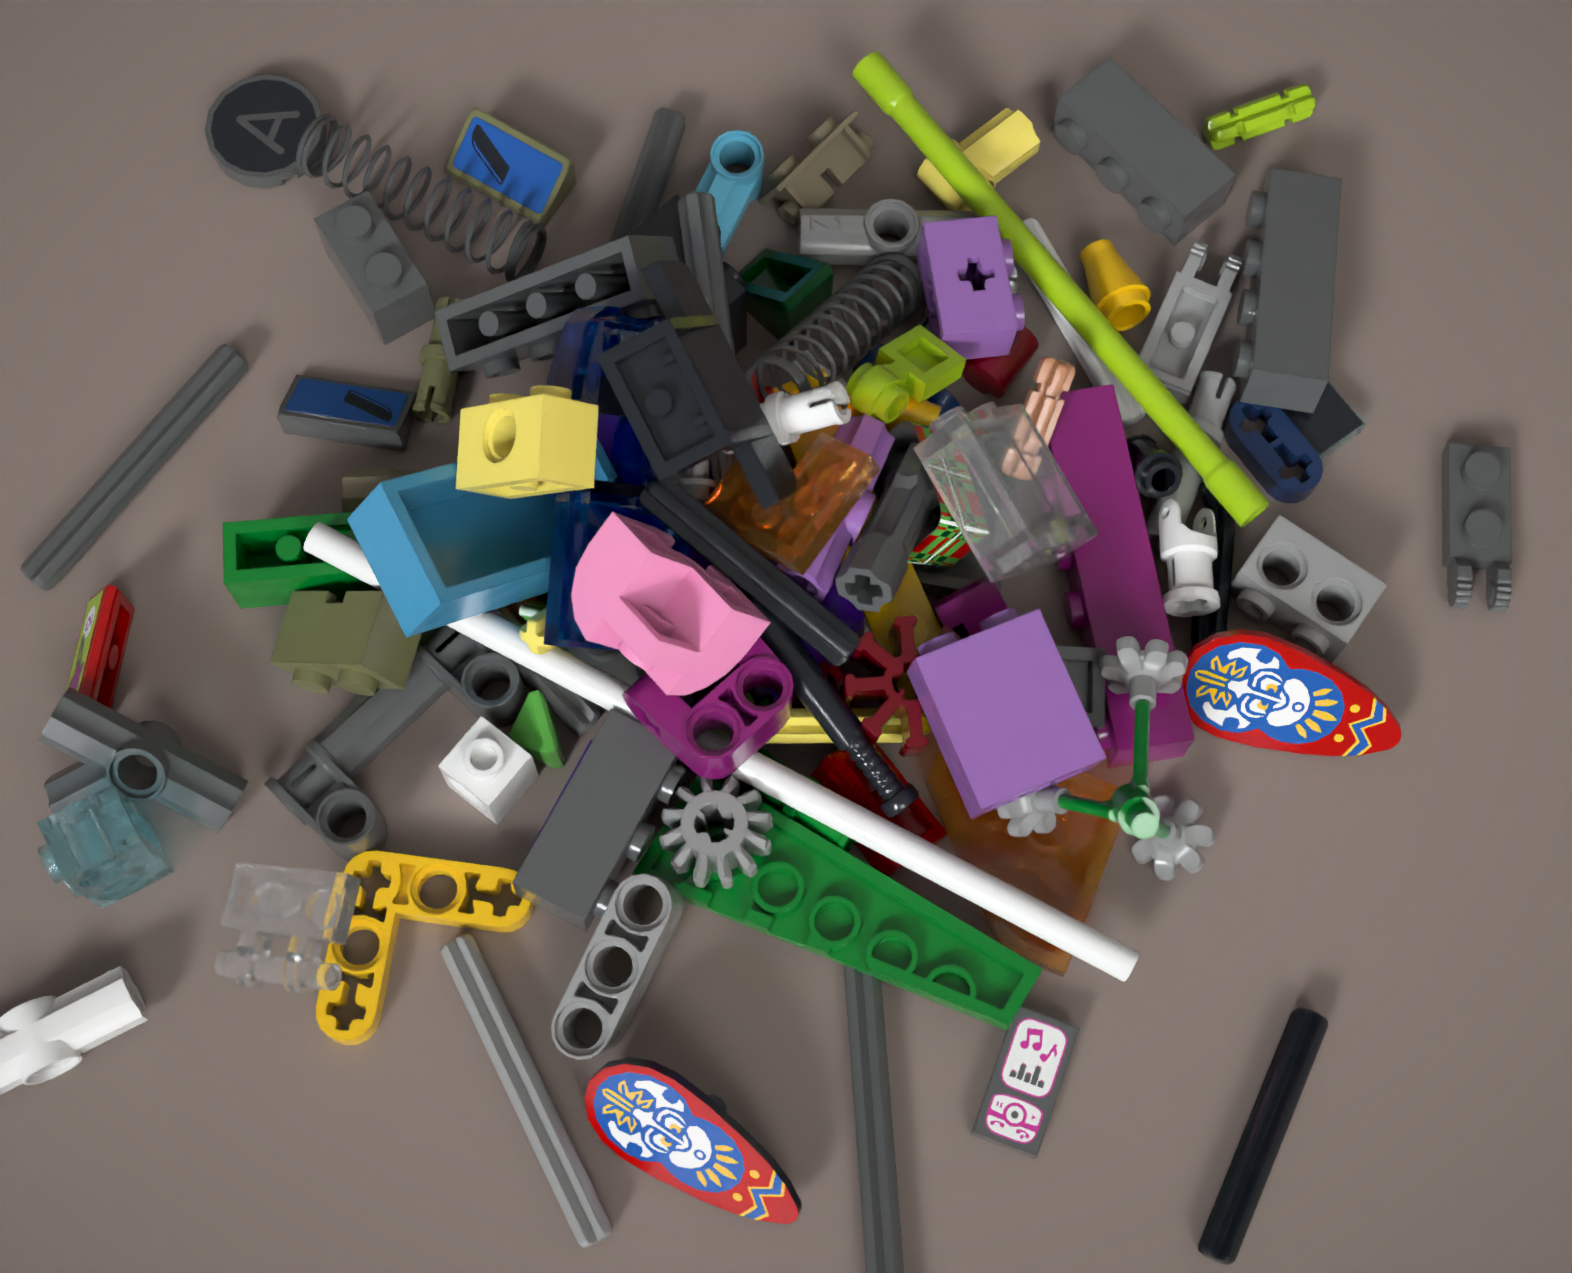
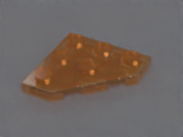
M939 748L925 786L957 857L1085 923L1119 832V823L1099 816L1068 810L1062 815L1054 813L1056 816V827L1050 833H1036L1033 829L1028 837H1013L1007 831V826L1011 819L1000 818L997 809L970 819ZM1085 773L1066 779L1057 785V787L1068 789L1072 796L1097 801L1110 800L1112 794L1118 788L1116 785ZM980 907L995 941L1043 970L1061 977L1065 975L1072 958L1071 954Z

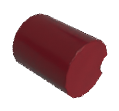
M1024 325L1022 331L1016 332L1009 355L967 359L962 376L980 393L984 395L989 393L997 399L1002 398L1037 351L1039 346L1037 338Z

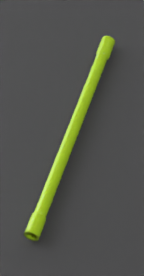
M874 51L865 56L853 70L852 76L879 108L896 121L977 217L997 216L1001 239L1009 238L1013 250V259L1200 474L1206 488L1237 524L1243 527L1259 516L1270 505L1269 500L1237 463L1224 455L915 98L911 87L879 51Z

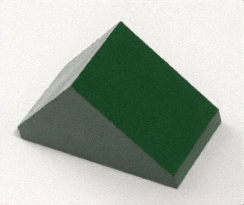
M765 248L738 272L747 287L746 311L777 340L784 337L798 323L832 296L834 272L827 262ZM805 330L801 331L800 335H805ZM790 341L788 345L793 346V341Z

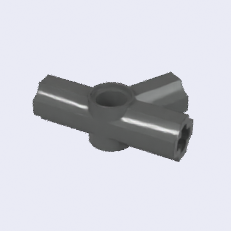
M71 687L62 696L41 732L39 739L78 760V762L51 775L44 784L49 799L48 807L61 824H69L76 830L131 801L145 802L153 799L219 834L248 783L247 780L184 748L177 733L168 725L155 720L137 723ZM139 754L147 757L153 762L155 767L143 765L134 755Z

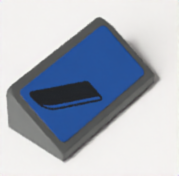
M296 374L280 405L277 419L285 434L405 451L413 418L412 407L416 401L417 393Z

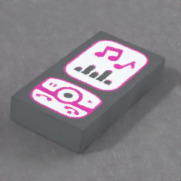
M1021 1007L1010 1028L1005 1033L971 1135L1035 1159L1038 1156L1080 1028Z

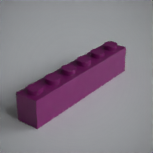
M1114 385L1070 390L1068 392L1063 391L1060 398L1065 400L1049 445L1047 448L1041 447L1039 454L1044 456L1042 464L1045 475L1039 476V495L1043 511L1045 513L1053 512L1057 533H1052L1051 550L1057 571L1066 570L1070 591L1064 592L1063 596L1064 612L1070 630H1079L1082 647L1106 649V655L1118 656L1116 641L1125 636L1136 638L1141 650L1145 649L1146 644L1150 640L1158 639L1169 644L1168 652L1175 651ZM1105 678L1104 727L1094 731L1102 749L1105 750L1108 769L1133 765L1135 710L1130 707L1129 693L1116 694L1108 688L1107 679ZM1181 683L1180 689L1173 694L1156 693V706L1150 710L1149 762L1183 757L1194 742L1195 737Z

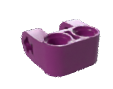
M759 637L747 654L729 671L730 675L692 709L678 695H666L647 673L625 690L622 696L635 717L664 747L685 763L693 772L703 778L719 779L735 772L784 727L790 719L794 685L792 675L787 667ZM764 686L776 691L780 698L772 705L762 707L748 701L745 695L755 687ZM719 730L727 734L731 742L721 750L709 751L700 747L696 743V739L705 731Z

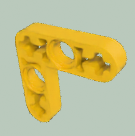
M378 850L364 851L354 856L348 862L342 874L316 1003V1020L320 1029L333 1041L343 1045H358L368 1040L377 1031L381 1021L400 919L499 933L513 932L523 927L531 918L535 906L533 903L516 895L512 882L518 872L503 867ZM374 867H381L383 876L391 881L389 888L377 889L373 903V909L377 914H386L384 922L366 915L350 916L352 908L365 913L368 899L367 892L357 883L360 877H371ZM435 875H447L453 878L457 884L455 899L448 906L441 909L427 907L421 900L423 884ZM469 879H479L475 886L479 894L499 895L502 885H511L514 896L522 899L519 906H509L505 916H497L493 904L479 900H473V914L464 913L470 900ZM358 930L372 931L379 938L377 956L371 962L364 965L351 964L346 961L344 956L346 939ZM340 972L358 980L374 978L370 988L360 983L357 985L355 1002L366 1013L363 1020H352L349 1030H342V1023L332 1016L334 1007H344L346 1005L350 986L345 981L337 982Z

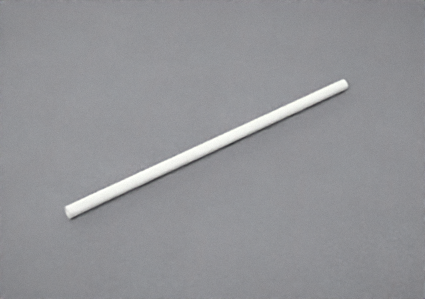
M317 522L312 527L305 540L304 551L382 591L357 541L321 522ZM491 611L447 625L608 711L612 708L641 723L629 709L622 696L623 692L631 686L630 684L557 646L543 655L531 653L528 643L520 638L521 627ZM717 730L705 731L696 739V743L700 747L709 751L721 750L731 742L729 736ZM759 752L754 753L735 772L730 774L1123 982L1127 980L1139 957L1138 951Z

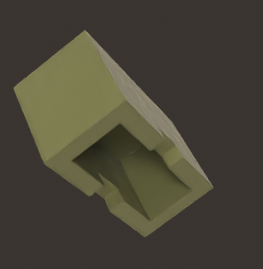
M329 591L292 592L269 662L292 674L291 683L293 685L317 694H328L331 687H340L349 692L364 696H373L376 688L405 689L422 633L405 637L383 591H346L343 603H335L337 596Z

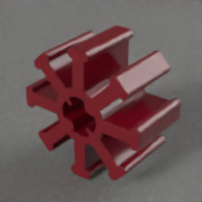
M914 615L896 617L888 632V636L894 640L895 658L873 640L874 635L872 632L867 631L860 638L859 645L850 657V661L853 663L860 662L876 677L855 678L854 675L847 674L840 687V695L848 706H850L851 702H880L881 707L871 719L864 718L861 722V727L866 731L865 735L871 744H876L882 734V728L892 716L901 719L903 745L899 750V755L902 757L919 756L929 743V739L923 736L922 716L926 718V715L917 695L914 700H906L902 698L905 692L904 689L896 693L893 688L903 673L907 674V670L914 659L921 656L916 654L914 627L918 619ZM944 626L937 637L954 631L948 626ZM956 634L958 641L961 640L960 636Z

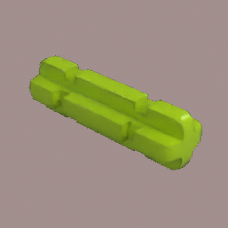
M1300 83L1283 89V96L1274 92L1233 107L1232 114L1224 110L1207 116L1202 127L1203 136L1211 149L1220 150L1234 145V138L1236 137L1240 141H1245L1284 127V120L1286 119L1290 123H1295L1309 118L1316 107L1315 97L1312 95L1307 84Z

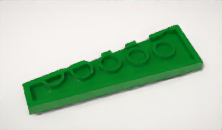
M698 774L688 787L695 796L702 793L700 787L701 776ZM712 779L715 790L721 791L725 779ZM739 789V796L745 793L744 790ZM678 802L675 808L684 809ZM764 802L760 804L757 811L769 812L772 816L773 827L761 835H764L771 841L772 849L769 855L758 856L749 854L757 865L758 872L754 877L744 875L736 867L731 870L734 879L732 888L724 889L722 887L718 872H712L709 883L704 888L697 887L693 880L694 867L685 873L676 874L672 869L671 861L677 852H669L662 849L660 836L672 830L666 824L663 825L632 872V875L648 874L666 878L676 885L682 895V900L846 967L854 968L861 973L873 976L881 981L1005 1031H1008L1043 970ZM713 822L708 825L711 842H720L726 839L722 822Z

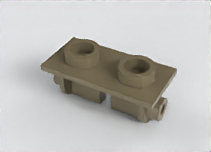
M856 109L839 122L830 115L805 138L812 148L799 161L792 153L786 157L766 177V180L772 187L758 202L763 205L775 196L782 204L778 208L780 216L792 226L798 223L799 208L819 209L835 193L820 176L824 171L840 187L871 158L870 150L874 147L871 137L862 130L854 132L848 126L859 114Z

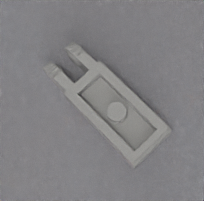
M1195 240L1182 271H1176L1139 355L1172 395L1183 404H1186L1233 293L1229 291L1243 261V258L1230 254L1229 259L1224 261L1217 279L1219 282L1217 286L1196 279L1195 275L1201 271L1207 257L1206 249L1208 247V244Z

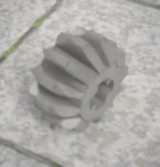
M732 775L724 781L721 791L715 790L712 779L701 777L700 787L702 793L697 796L683 786H679V789L676 791L677 799L684 809L665 808L661 815L663 823L672 830L660 836V843L664 851L677 852L671 861L672 869L676 874L685 873L694 867V883L697 887L704 888L709 883L712 872H718L722 887L730 889L734 883L732 869L738 867L744 875L754 877L757 874V865L749 854L758 856L770 854L772 849L771 841L761 834L773 827L772 816L769 812L757 811L762 803L761 794L756 789L747 791L739 796L740 785L738 778ZM713 822H722L726 839L720 842H711L708 825Z

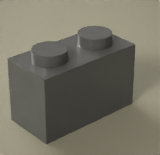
M368 190L314 218L328 257L384 345L435 318V307L427 282Z

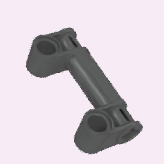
M447 625L442 626L423 645L418 644L405 689L376 688L373 696L360 695L314 739H311L305 745L307 753L279 779L270 777L264 785L304 826L308 825L338 856L346 861H350L354 856L364 851H381L386 844L388 836L387 824L369 797L353 782V779L446 691L452 693L475 717L479 719L482 716L492 725L500 728L510 726L516 721L527 698L525 685L511 659ZM500 680L510 683L508 691L499 699L490 701L480 698L482 690L491 682ZM355 814L366 815V823L360 833L348 838L339 837L340 825L346 818Z

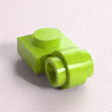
M918 325L879 348L874 366L871 363L861 365L848 380L846 391L851 397L850 403L852 407L861 414H866L888 424L893 422L903 412L909 401V396H912L921 403L960 379L967 359L922 325Z

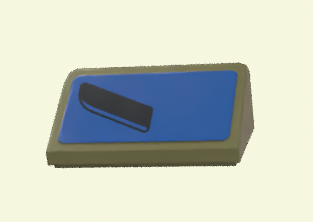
M474 108L467 117L444 167L447 174L543 227L546 226L576 184L574 164L569 158L478 108Z

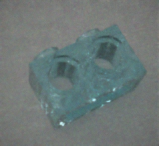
M114 784L37 822L47 843L38 848V853L52 880L56 884L64 881L75 898L83 895L101 909L174 873L148 816Z

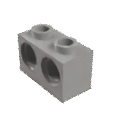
M1279 514L1242 566L1229 589L1230 596L1236 599L1237 606L1247 616L1260 622L1269 621L1287 633L1292 643L1333 663L1381 596L1387 584ZM1272 567L1280 570L1287 577L1289 585L1280 586L1273 584L1265 577L1262 568ZM1326 602L1335 606L1341 614L1342 621H1331L1323 617L1318 611L1316 603Z

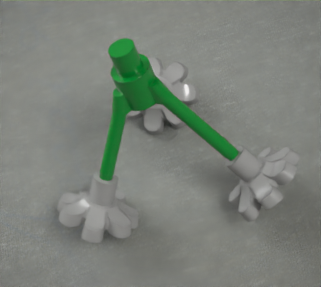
M1125 636L1116 641L1118 656L1105 655L1101 657L1099 666L1101 676L1107 679L1108 688L1116 694L1129 693L1130 707L1135 710L1133 776L1130 783L1118 787L1112 794L1111 799L1107 801L1072 796L1068 789L1057 787V783L997 808V812L1000 818L1011 819L1007 826V831L1013 837H1028L1033 829L1036 833H1050L1056 827V816L1054 813L1062 815L1068 810L1118 822L1126 833L1141 839L1131 848L1136 862L1146 864L1154 859L1155 876L1158 879L1169 881L1176 876L1178 864H1181L1190 874L1199 872L1204 867L1205 861L1203 856L1197 851V848L1211 847L1216 842V831L1212 826L1197 825L1196 823L1203 813L1202 805L1198 801L1187 799L1178 808H1175L1174 799L1171 796L1161 795L1152 799L1149 794L1150 710L1156 706V693L1173 694L1180 689L1182 675L1185 674L1188 658L1182 651L1168 652L1169 644L1163 640H1150L1146 644L1145 649L1141 650L1136 638Z

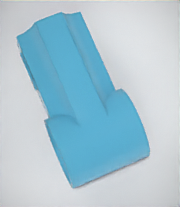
M741 130L727 131L718 136L714 141L710 151V163L695 190L699 193H711L715 198L717 221L721 230L722 257L750 202L756 200L762 192L764 185L763 147L757 137ZM740 163L748 166L750 169L743 173H732L727 171L725 167Z

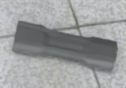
M911 442L908 450L898 453L883 483L884 491L860 539L851 546L835 578L839 596L848 599L857 610L879 612L882 605L893 601L908 569L907 560L930 512L939 504L919 443Z

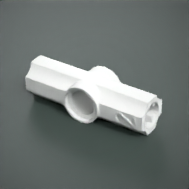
M119 966L57 998L51 995L39 997L20 1004L1 1016L0 1095L23 1083L24 1085H34L58 1077L78 1065L83 1059L82 1053L148 1021L145 1003L127 970Z

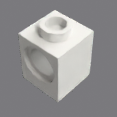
M482 716L438 765L447 785L497 825L539 777L532 755Z

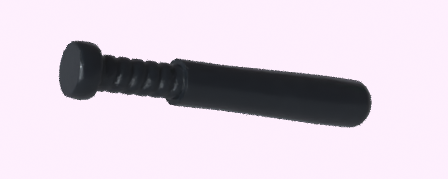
M746 594L745 596L771 622L760 638L791 673L794 685L793 693L819 723L839 751L845 750L848 752L849 757L862 770L863 775L868 778L872 787H875L878 795L882 796L883 802L880 804V808L888 818H892L903 811L919 797L917 789L911 783L904 785L897 778L895 772L890 769L889 764L883 760L882 755L876 751L875 746L869 742L870 740L865 735L866 731L861 727V721L839 694L801 639Z

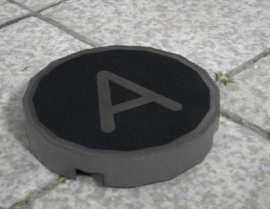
M262 74L242 79L221 92L208 111L205 134L209 150L217 161L218 166L228 177L246 186L273 188L285 185L283 180L289 179L296 174L298 178L304 175L297 168V147L306 128L322 113L318 101L308 89L285 76ZM325 124L317 132L307 153L308 167L316 162L324 149L327 135Z

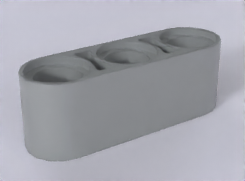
M648 874L632 875L623 880L614 891L553 1016L551 1024L552 1039L557 1049L567 1057L582 1060L604 1056L614 1050L622 1040L682 915V895L676 885L668 879ZM652 886L661 895L663 908L657 920L646 925L636 917L633 903L640 890ZM616 947L623 948L628 952L633 965L631 976L620 986L608 980L604 972L605 958ZM586 1008L594 1011L602 1022L601 1037L592 1047L584 1045L579 1041L574 1029L576 1017Z

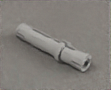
M1204 371L1198 377V384L1187 412L1220 448L1224 439L1221 426L1232 396L1237 390V383L1228 377L1223 387H1219L1223 374L1214 371ZM1174 447L1172 454L1179 459L1183 467L1181 483L1173 494L1155 499L1146 522L1150 545L1154 538H1158L1154 547L1158 551H1160L1159 512L1162 505L1168 499L1177 500L1181 509V523L1186 525L1202 481L1200 474L1176 447Z

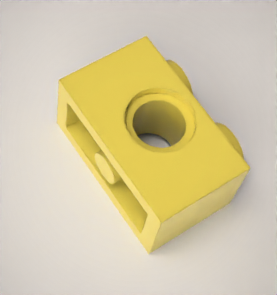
M542 385L530 387V395L527 397L507 393L489 395L488 404L462 408L460 413L456 489L514 499L594 488L599 406L571 400L572 391L570 389Z

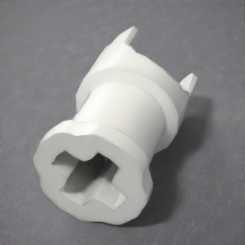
M1168 499L1164 502L1159 512L1160 560L1167 564L1168 592L1163 596L1165 611L1168 614L1179 617L1208 615L1220 608L1218 591L1213 588L1212 562L1218 555L1214 513L1208 508L1201 509L1195 516L1193 530H1190L1181 523L1179 502L1175 499Z

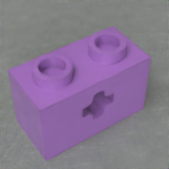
M997 216L923 223L916 255L930 332L966 359L1009 355L1016 332L1022 331L1024 328L1025 317L1021 295L1019 293H1011L1008 276H1011L1013 273V250L1009 238L1001 239Z

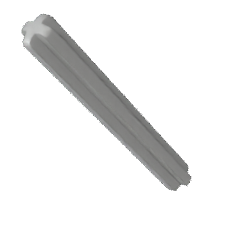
M470 934L456 937L441 947V955L577 1243L583 1248L593 1246L612 1234V1225L476 941Z

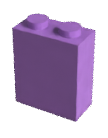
M1015 607L1000 611L979 623L981 632L959 641L955 632L933 638L918 647L921 656L915 658L907 670L909 679L970 819L1091 770L1106 759L1040 609L1019 616Z

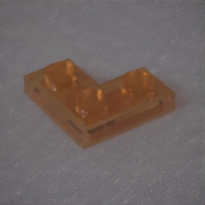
M821 432L793 470L797 479V490L795 493L762 510L742 468L735 461L703 505L761 554L803 576L881 469L871 455Z

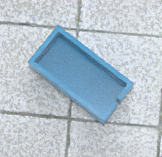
M597 438L594 480L612 482L618 476ZM457 462L380 482L347 518L406 638L572 585L576 567L585 549L612 512L641 522L633 505L627 503L602 501L583 519L579 512L592 500L557 496L558 493L508 499L457 490Z

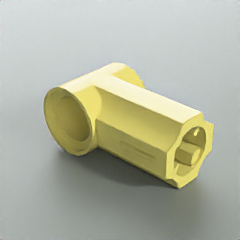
M1005 108L960 143L952 139L994 189L1000 180L1035 155L1039 150L1041 142L1033 129L1032 122L1019 109L1012 111L1009 108ZM926 158L918 170V179L949 211H972Z

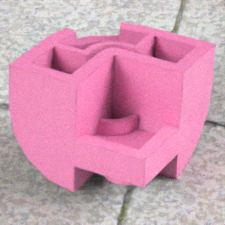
M612 512L589 542L575 570L571 598L574 619L587 641L620 650L628 660L642 668L666 695H688L707 688L729 673L747 654L771 622L732 581L713 565H709L704 570L686 555L673 550L671 547L676 541L672 535L653 526Z

